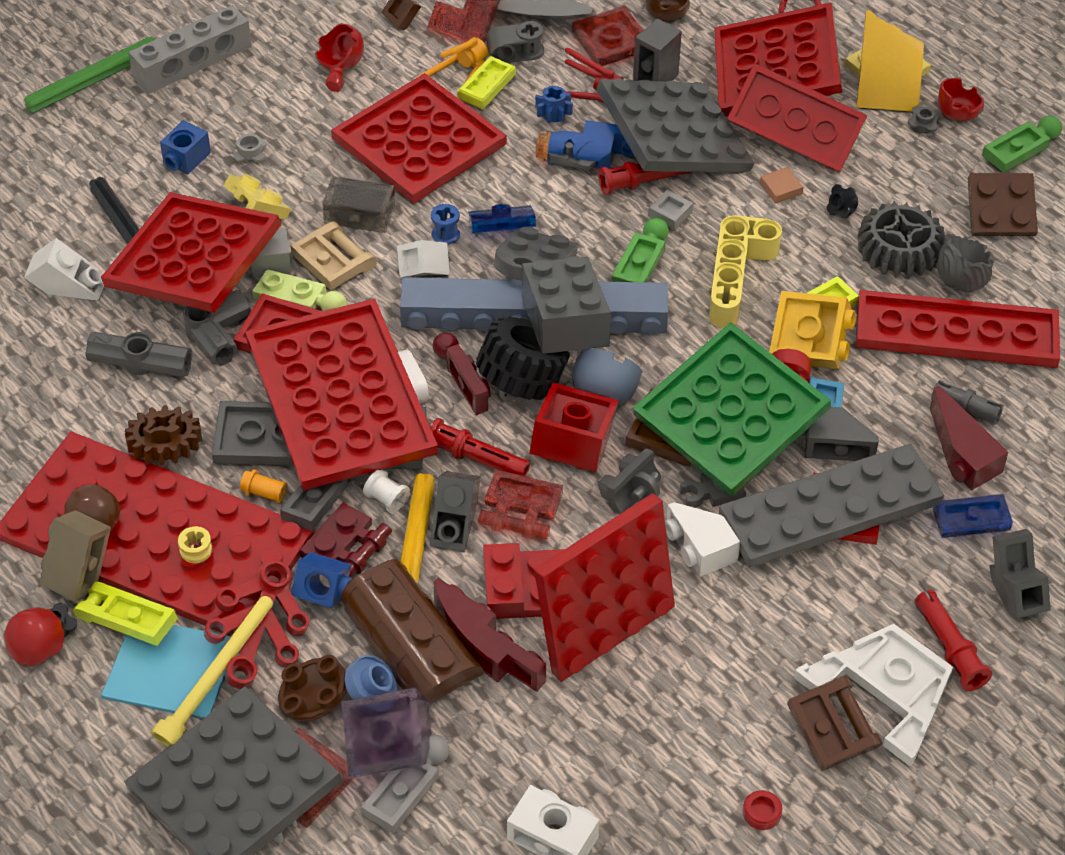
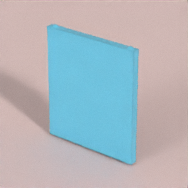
M173 625L160 644L155 646L126 635L105 687L101 692V698L175 713L231 636H226L224 641L219 644H212L205 639L204 631ZM226 670L191 717L204 719L212 712L223 684Z

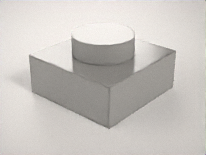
M666 190L649 207L648 217L661 218L667 223L669 228L675 230L693 212V203Z

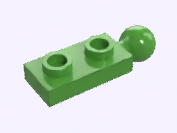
M1052 115L1043 117L1038 122L1037 127L1028 121L985 145L982 156L1004 173L1048 148L1050 140L1056 139L1061 134L1062 123L1057 117Z
M651 218L644 224L643 234L635 232L612 274V282L648 283L665 251L666 241L664 240L668 236L669 228L663 219Z

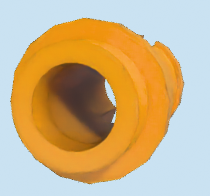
M255 469L252 471L246 470L240 481V490L244 491L246 496L250 497L251 494L280 504L286 494L287 483L260 475L259 471Z

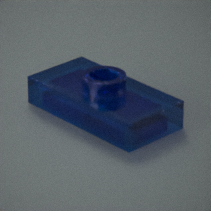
M497 204L488 210L468 211L469 225L472 233L536 227V216L531 205L511 207L508 204Z
M1004 494L943 500L942 504L933 507L941 538L1010 531L1013 524Z

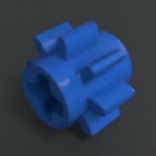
M559 86L544 88L543 96H535L537 117L543 116L548 123L564 122L565 114L572 115L573 113L571 93H566Z

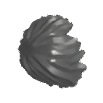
M954 234L944 235V244L938 255L937 269L945 285L963 292H973L986 286L991 280L994 260L990 259L991 252L985 253L988 246L980 244L978 240H968L967 237L961 238Z

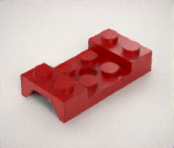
M519 543L483 545L487 606L496 615V619L542 617L534 568L564 549L520 551Z

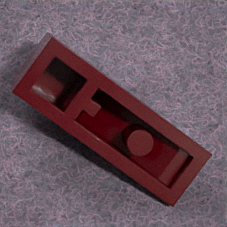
M940 386L934 388L930 412L948 468L957 482H963L972 491L1003 473L1009 452Z

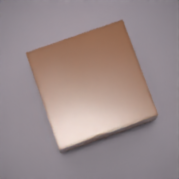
M789 167L762 175L760 178L761 186L775 204L803 194V185Z

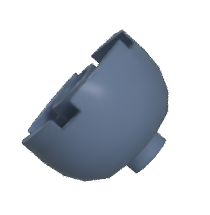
M583 349L577 355L573 367L572 381L574 388L619 400L618 406H621L633 397L643 371L640 366L626 357L624 363L613 360L615 354L613 352L600 349Z

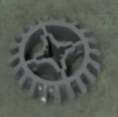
M893 201L890 207L882 203L878 209L872 208L870 213L865 215L861 221V227L858 229L857 235L859 252L862 253L863 261H870L871 269L881 266L883 275L890 270L893 271L895 279L900 272H904L909 279L913 271L919 276H922L925 269L932 271V268L937 264L939 252L944 244L943 237L945 232L944 227L940 226L939 218L931 216V210L923 212L920 205L910 207L908 202L904 205H898Z

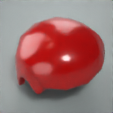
M947 78L940 84L937 106L940 112L951 120L970 121L982 113L984 98L977 93V87L975 86L972 89H965L961 78Z
M34 607L20 611L11 617L7 623L3 638L9 655L18 664L31 667L45 663L47 659L61 651L64 630L60 619L52 610Z

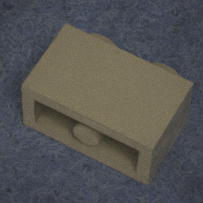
M77 510L55 518L48 531L50 538L46 554L41 561L42 573L39 584L74 602L88 596V590L94 582L99 580L111 527Z

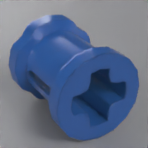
M451 204L437 205L431 211V220L434 223L431 236L435 242H444L450 245L457 242L460 238V231L457 228L460 212ZM441 231H444V237L441 236Z

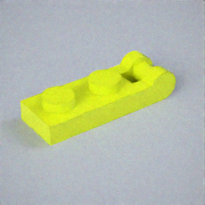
M94 582L88 590L89 596L87 599L80 601L73 609L75 616L85 622L100 624L155 646L160 644L178 619L174 609L101 582Z

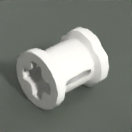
M382 469L376 470L368 478L363 488V493L366 497H374L384 504L390 514H395L408 501L410 488L406 485H398L388 478V473Z

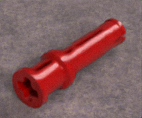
M629 161L625 162L623 166L611 169L600 167L598 170V182L603 194L610 195L614 190L623 188L633 190L644 182L693 172L643 171L640 164Z
M436 418L430 426L438 448L452 453V457L455 459L469 458L489 468L512 476L521 482L530 469V460H525L498 447L475 439L470 430L453 428L444 424V420L441 418Z
M930 589L927 591L930 599L925 591L921 592L915 598V605L920 609L944 647L945 661L953 666L960 676L961 687L965 691H974L983 687L989 682L993 674L990 667L983 665L977 656L976 645L972 641L964 639L934 590Z

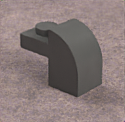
M1023 529L992 536L995 564L989 565L990 574L1006 610L1015 618L1051 611L1048 576L1035 567L1033 534L1029 530Z

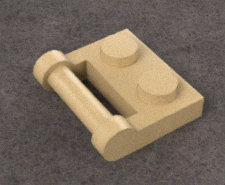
M335 221L327 223L290 245L291 254L330 290L335 289L361 272L366 273L377 264L376 257L370 252H364L343 233V228ZM334 241L342 250H344L352 258V260H349L346 256H344L337 248H335L331 244V242Z

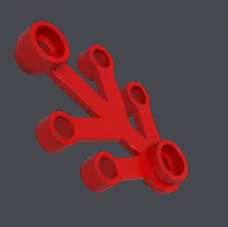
M279 560L263 563L257 570L256 578L234 587L226 586L221 588L215 599L218 609L230 612L236 608L239 600L261 592L259 599L263 596H268L274 602L276 597L288 617L286 630L291 635H303L310 623L308 615L300 610L289 590L293 581L292 572L284 562ZM275 576L279 579V583H272L267 577ZM228 595L233 598V602L225 603L221 597ZM255 605L222 619H210L204 629L205 639L212 644L223 642L227 633L237 630ZM270 609L244 644L239 656L232 658L228 663L225 678L228 684L236 689H242L244 686L248 688L255 680L257 665L253 660L264 629L276 649L275 661L280 667H287L292 663H296L298 659V648L290 643L272 609ZM298 619L302 621L304 626L296 627L292 624V620ZM218 627L221 629L222 634L214 635L210 632V628ZM288 651L293 655V658L285 659L281 656V652ZM234 672H243L246 675V679H237L234 676Z

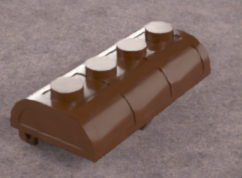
M391 559L380 563L355 577L343 590L341 601L344 604L345 612L378 657L390 667L397 683L416 709H424L431 702L483 675L484 672L481 665L464 646L456 632L436 609L431 599L424 593L402 561Z

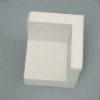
M420 240L397 246L400 278H414L428 274L449 275L447 243Z

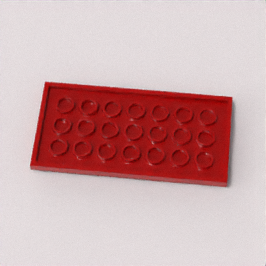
M72 431L69 432L0 521V541L43 558L46 554L50 538L48 536L49 527L55 518L64 515V504L72 491L82 485L90 484L108 489L119 502L120 515L119 520L109 534L98 582L174 609L177 615L206 626L210 619H222L255 605L261 595L260 592L241 599L233 611L224 612L218 609L215 603L217 593L221 588L226 586L234 587L256 578L258 568L267 561H282L292 570L301 556L300 549L315 534L314 530L310 531L299 527L295 522L282 520L281 514L153 463L148 465L145 463V460H136L130 454ZM189 527H202L210 534L212 553L203 562L189 563L182 559L180 555L178 537L183 530ZM192 542L189 544V548L194 545V548L200 547L201 542L196 545V542ZM267 577V579L270 582L279 583V579L277 577ZM228 595L221 597L225 603L233 602V598ZM211 627V629L222 633L220 628ZM236 630L227 633V635L232 636Z

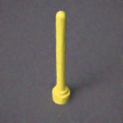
M263 596L258 600L172 716L168 715L165 720L160 719L151 731V735L158 742L168 747L175 744L186 730L184 726L226 670L229 661L238 654L272 608L273 601L270 597Z

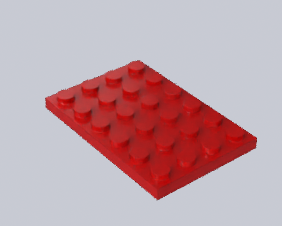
M375 298L245 331L246 341L302 491L438 454V444Z

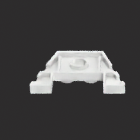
M892 624L855 641L853 646L839 653L833 651L824 655L821 661L808 666L806 663L798 667L795 671L794 679L807 689L812 690L847 675L904 718L884 738L883 746L907 765L911 766L915 761L944 693L953 666L898 626Z

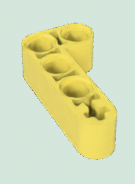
M737 215L728 216L722 220L709 319L716 327L724 328L730 322L734 325L738 322L746 259L765 261L772 260L778 256L782 227L776 221Z

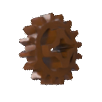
M163 405L161 411H156L151 407L146 415L139 412L137 413V420H129V428L125 429L128 453H134V459L136 460L145 457V463L148 465L154 460H158L159 465L164 466L166 460L170 459L176 464L180 456L190 458V450L198 451L199 442H202L199 418H193L191 411L182 414L181 407L179 406L172 411L168 410L167 405Z

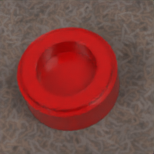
M759 790L752 792L744 801L743 817L747 824L755 829H771L781 820L782 803L775 794L769 791Z

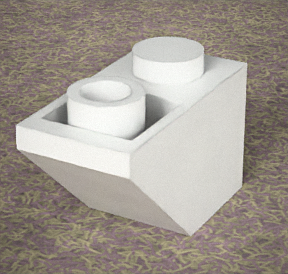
M57 238L33 254L24 276L25 279L49 295L99 300L104 287L101 279L104 272Z
M675 502L668 504L667 519L665 521L666 534L671 541L676 540L678 542L685 564L688 567L693 566L700 577L738 562L740 541L722 515Z

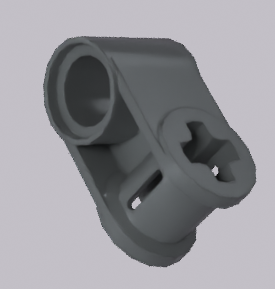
M527 21L514 25L496 26L491 28L486 34L485 39L490 56L508 64L536 60L544 54V46L541 44L543 27L538 22ZM531 45L534 47L533 53H531Z

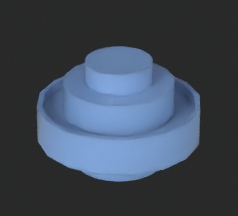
M364 655L350 663L346 669L344 678L346 689L351 698L360 707L367 711H379L391 704L397 694L396 678L390 667L383 660L376 656Z

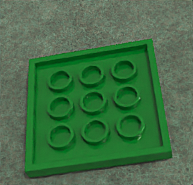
M730 322L632 409L635 417L733 497L831 408V400Z

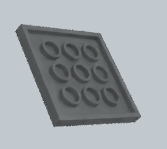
M600 79L596 89L643 171L744 173L751 171L754 161L731 124L727 121L725 114L721 112L720 106L705 83Z
M246 686L183 734L175 744L169 745L124 781L127 789L192 855H254L343 782L340 773Z

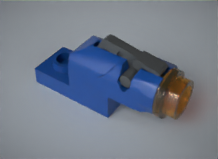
M588 120L585 122L583 133L547 131L546 133L538 134L536 144V158H543V162L586 171L600 167L610 169L614 154H621L626 157L635 156L617 124Z

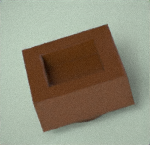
M389 0L381 13L396 27L405 30L421 6L415 0Z

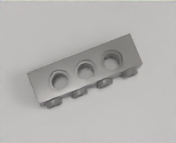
M231 5L129 51L132 76L146 93L150 94L250 48L249 21Z

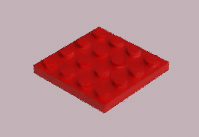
M832 2L714 28L718 103L721 112L726 117L729 116L754 63L825 96L843 93Z
M425 73L331 129L332 139L413 204L507 145L506 134Z
M169 192L101 276L104 287L215 313L280 228L281 221L279 215Z
M653 493L534 568L551 672L560 682L574 673L580 672L586 665L601 655L608 653L613 647L631 635L637 634L643 627L660 616L667 614L669 610L675 607L663 500Z

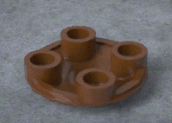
M333 655L314 658L301 664L292 663L288 665L281 674L283 682L278 694L280 709L288 718L298 722L314 721L326 716L339 705L346 694L345 668Z

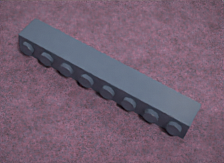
M402 277L401 327L414 330L443 328L449 331L456 329L488 331L491 323L501 317H517L530 320L522 299L521 280ZM598 281L611 311L610 333L638 332L647 335L667 333L668 283Z

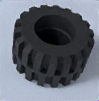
M501 317L491 323L476 358V367L479 368V373L486 378V381L503 392L523 399L543 400V398H546L552 383H559L570 358V353L563 351L542 354L530 320L517 317Z

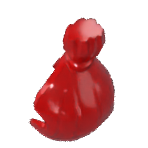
M344 23L334 26L326 35L321 36L318 39L320 49L315 52L319 63L330 69V74L325 84L329 90L339 92L344 85V71L354 67L360 61L364 51V39L361 33L353 26Z

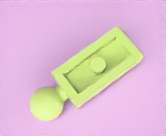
M269 269L265 271L252 291L254 299L257 300L263 293L313 309L321 307L322 311L347 305V300L342 293L338 291L327 292L325 284Z

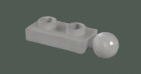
M429 735L421 741L419 757L409 751L405 752L361 806V812L364 817L392 834L397 831L439 778V769L434 766L442 764L448 758V742L440 735Z

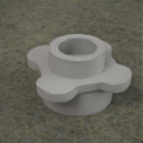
M245 134L238 138L235 143L237 152L234 153L236 161L253 160L254 162H261L265 159V154L263 153V149L267 146L265 140L255 134Z

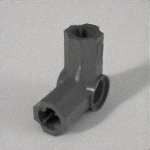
M240 289L231 292L215 313L188 306L184 308L183 316L187 337L200 347L212 364L222 366L229 363L238 352L236 343L224 328L248 317L251 309L245 295Z

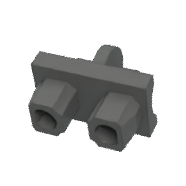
M645 448L638 456L627 454L620 460L619 475L616 477L605 475L598 481L601 497L611 501L613 511L621 514L641 498H646L652 493L657 497L659 496L660 488L658 482L661 480V475L654 465V451Z

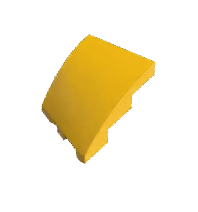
M866 10L856 107L911 112L913 107L919 106L924 42L904 33L894 24L887 23L877 17L872 11Z

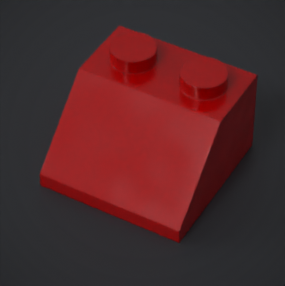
M552 383L535 419L529 454L546 460L572 465L578 469L596 472L606 449L619 400Z

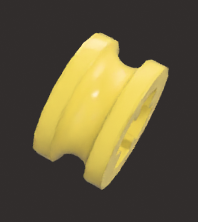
M195 526L189 527L180 533L178 546L182 559L189 563H200L210 557L212 543L210 534L206 529ZM196 542V545L201 542L200 547L194 548V545L189 548L190 543Z

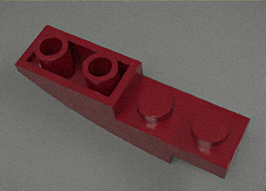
M437 578L433 582L436 608L449 626L456 632L458 638L474 659L481 665L483 672L497 683L508 673L532 690L538 692L546 683V663L534 651H527L514 643L508 634L502 631L497 632L496 615L487 605L475 602L466 596L458 586L449 585L440 578Z

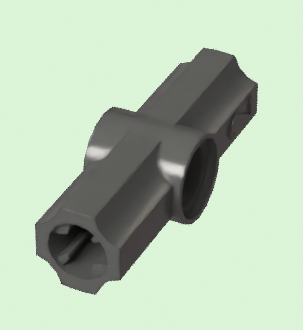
M91 332L87 339L85 352L88 361L126 367L130 373L135 375L157 372L179 377L188 376L193 357L191 348L152 342L151 337L143 332L130 333L126 337Z

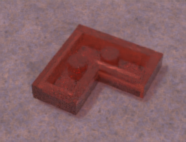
M436 0L427 29L462 42H467L471 38L476 37L485 43L486 34L490 30L500 0H466L463 9Z

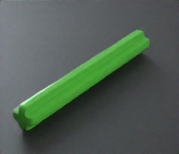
M147 37L25 96L26 108L31 113H35L131 66L129 51L155 39Z

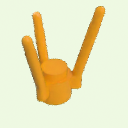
M473 37L465 43L440 54L441 58L451 57L424 73L431 76L458 61L465 68L474 67L465 80L466 82L485 62L484 60L488 57V49L482 40Z

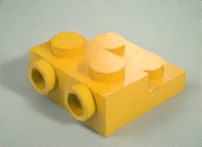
M781 291L769 352L772 354L779 349H796L805 353L810 358L814 367L839 370L841 361H847L849 357L850 344L849 341H845L847 329L853 330L856 312L851 309L847 297Z

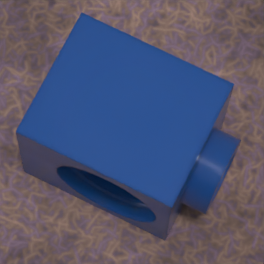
M184 120L160 141L163 163L169 169L179 170L187 175L211 153L208 131Z
M311 552L297 563L291 594L294 597L332 608L341 601L343 590L353 580L349 577L351 564ZM320 574L328 579L330 588L322 584Z

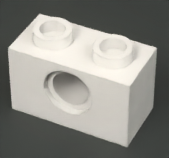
M530 785L507 820V839L537 855H588L599 837L600 819L584 807H574L562 801L550 790H540ZM557 824L562 826V828L550 829L547 826Z

